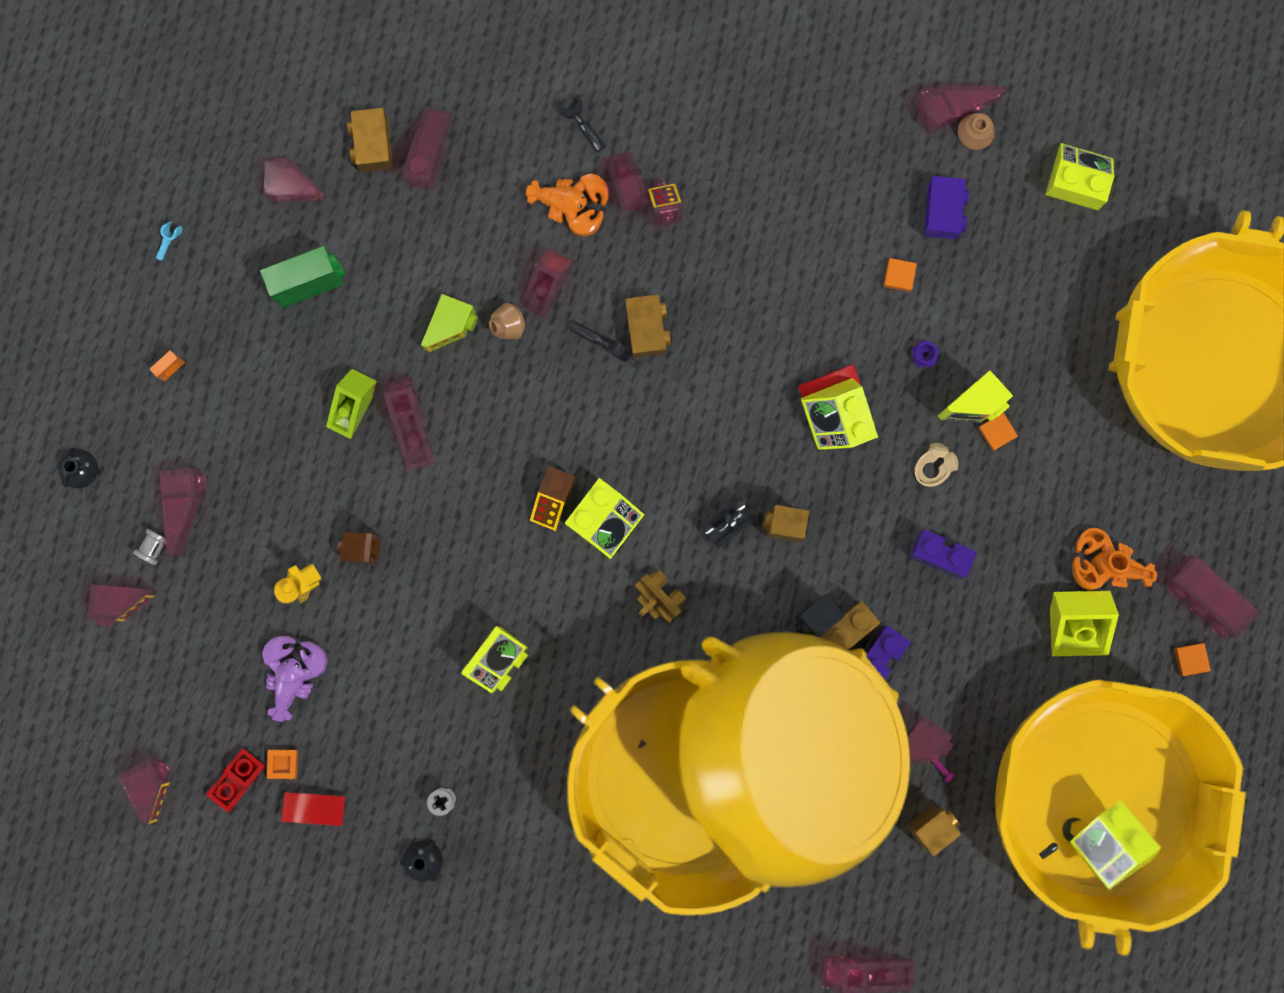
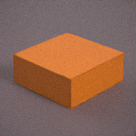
M890 258L888 260L884 287L911 292L917 263Z
M169 350L150 370L156 377L166 381L185 362L176 353Z
M1004 413L978 427L992 451L1018 437Z
M1205 643L1174 648L1180 676L1211 671Z
M269 749L267 756V779H297L298 750Z

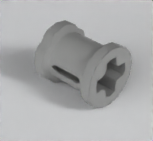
M147 528L145 532L147 536L139 549H135L133 554L156 565L158 562L156 558L163 546L169 544L170 540Z
M443 787L436 789L429 795L427 800L429 811L437 816L447 814L455 806V794L451 789ZM437 795L441 798L447 797L446 808L443 805L439 807L436 805Z

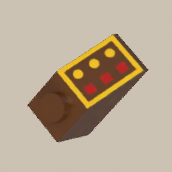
M548 466L537 494L530 521L556 531L576 482V477Z

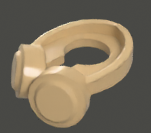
M931 443L929 451L923 454L916 463V479L924 486L933 487L939 485L948 478L952 471L958 470V459L953 452H949L948 447L944 444ZM939 457L944 458L943 464L939 467L938 476L927 478L923 474L925 464L929 462L934 463Z

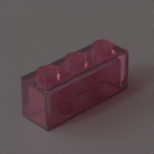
M1196 555L1186 556L1165 580L1170 586L1168 588L1169 592L1180 600L1184 598L1192 605L1190 610L1201 619L1207 618L1213 624L1212 630L1223 638H1238L1260 613L1259 610Z

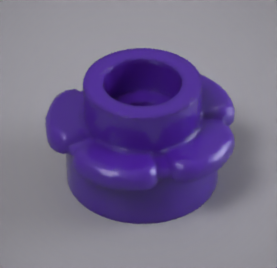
M921 341L913 347L911 356L914 357V363L917 366L932 367L937 362L936 358L939 356V351L933 343ZM923 352L927 353V357L922 355Z

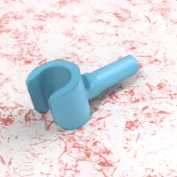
M172 221L161 227L160 232L163 240L156 256L159 260H163L171 241L182 233V226H178L174 234L171 233L170 225Z

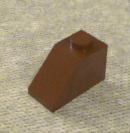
M343 532V538L338 540L337 554L341 555L340 560L344 562L379 565L382 537L372 533Z

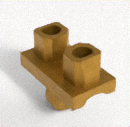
M660 570L655 571L649 576L647 574L644 575L634 586L641 594L636 600L644 607L638 614L643 617L648 612L655 620L661 615L669 623L681 612L680 608L687 599L677 589L669 596L661 590V587L668 582V579Z

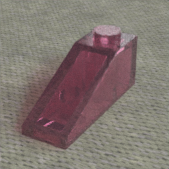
M943 85L937 89L930 87L919 94L915 108L928 133L931 134L969 114L1002 100L1008 90L1006 86Z
M425 107L411 143L403 173V178L408 186L431 191L435 190L452 112Z
M412 377L385 383L384 397L407 471L435 464Z
M195 468L159 472L167 556H181L203 499L202 491L206 490V478L204 474H201L200 470Z
M826 956L823 958L822 986L835 992L874 993L913 990V960L859 956Z

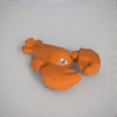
M591 173L584 175L573 187H570L573 183L572 179H558L556 187L540 188L538 181H532V184L528 185L526 190L527 203L532 205L538 200L550 207L548 218L562 223V213H564L571 231L583 237L593 235L599 230L603 221V211L600 210L593 220L589 218L595 213V209L588 210L578 217L577 213L587 204L586 197L582 193L584 190L596 204L598 201L596 193L601 194V206L606 205L609 189L606 182L600 176Z
M1090 528L1079 536L1076 542V553L1081 552L1084 544L1089 546L1088 549L1084 550V554H1091L1100 548L1102 551L1094 556L1091 563L1084 559L1082 561L1084 569L1081 567L1080 557L1074 558L1072 574L1075 581L1082 588L1094 590L1101 587L1109 579H1112L1111 584L1117 587H1127V580L1141 579L1144 587H1151L1152 583L1156 581L1157 572L1155 571V565L1150 563L1144 567L1135 560L1130 559L1133 549L1122 543L1118 544L1117 551H1115L1111 539L1105 531L1098 528Z

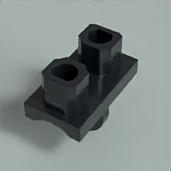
M740 496L703 524L701 529L715 547L719 549L757 520L758 517L750 509L742 496Z

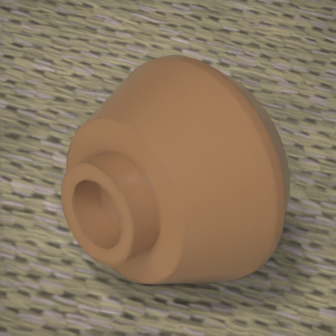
M972 113L965 116L958 126L959 140L969 149L980 150L986 148L995 136V127L992 120L982 113Z
M504 303L491 315L489 327L491 332L500 339L517 340L521 338L525 330V322L521 311L515 305Z

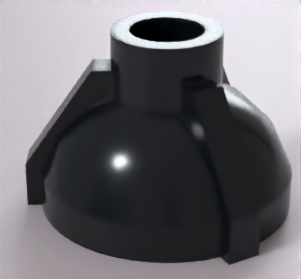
M74 448L67 451V454L61 459L59 464V476L62 480V485L66 488L68 486L76 489L85 488L94 482L101 471L98 469L97 460L91 453L84 450H75ZM74 462L75 469L70 472L69 465Z
M417 841L405 851L403 859L400 860V865L404 867L405 872L412 879L421 882L429 880L433 882L437 879L436 876L441 871L443 865V856L440 849L435 845V841ZM416 859H423L425 867L418 868L416 866Z

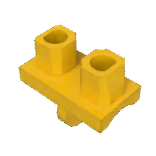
M311 564L300 571L296 565L288 569L287 578L277 582L274 588L276 599L287 604L294 602L297 598L300 603L306 601L309 598L310 591L318 587L321 576L315 566Z

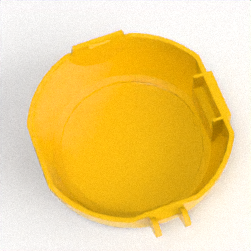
M1242 210L1237 217L1231 234L1222 232L1210 233L1185 242L1157 261L1142 277L1135 287L1128 305L1116 314L1119 328L1114 361L1109 363L1108 370L1117 373L1123 396L1140 425L1160 445L1173 454L1189 462L1213 468L1263 471L1284 466V243L1279 242L1284 234V217L1276 216L1269 232L1248 229L1251 221V212Z
M772 632L753 635L739 640L732 647L713 637L705 638L702 642V648L712 657L709 663L704 668L692 662H686L681 667V672L687 680L700 685L687 703L680 735L681 777L692 815L743 875L759 883L776 887L812 885L835 878L865 860L883 842L895 824L905 800L909 781L910 759L906 729L897 706L899 694L895 689H891L868 660L867 654L863 649L848 651L831 641L808 634L793 632Z
M681 660L657 665L635 674L615 690L597 677L594 683L606 693L588 715L575 705L570 709V712L581 720L585 727L574 746L568 775L570 817L578 841L588 848L592 860L638 899L643 901L647 897L663 912L671 914L699 915L720 912L751 900L760 891L766 892L771 885L762 884L744 876L692 815L684 792L680 768L682 721L687 703L700 685L687 680L681 672V667L686 662H692L704 668L709 661ZM641 740L646 742L643 748H637Z
M1095 680L1085 682L1061 691L1043 702L1030 713L1011 737L1000 763L996 783L995 814L998 830L1012 865L1026 885L1045 904L1067 918L1078 919L1082 948L1091 949L1094 943V932L1115 935L1118 954L1128 955L1131 947L1129 928L1150 932L1179 923L1206 906L1228 882L1231 856L1237 857L1246 794L1245 792H1240L1243 767L1234 746L1222 728L1205 710L1186 696L1175 692L1109 681ZM1119 801H1122L1161 849L1154 859L1108 891L1070 842L1065 839L1062 828L1066 820L1070 818L1082 819L1072 822L1070 833L1075 837L1100 814ZM1051 843H1056L1058 849L1043 860L1039 855L1040 852L1044 851L1046 847L1048 848Z

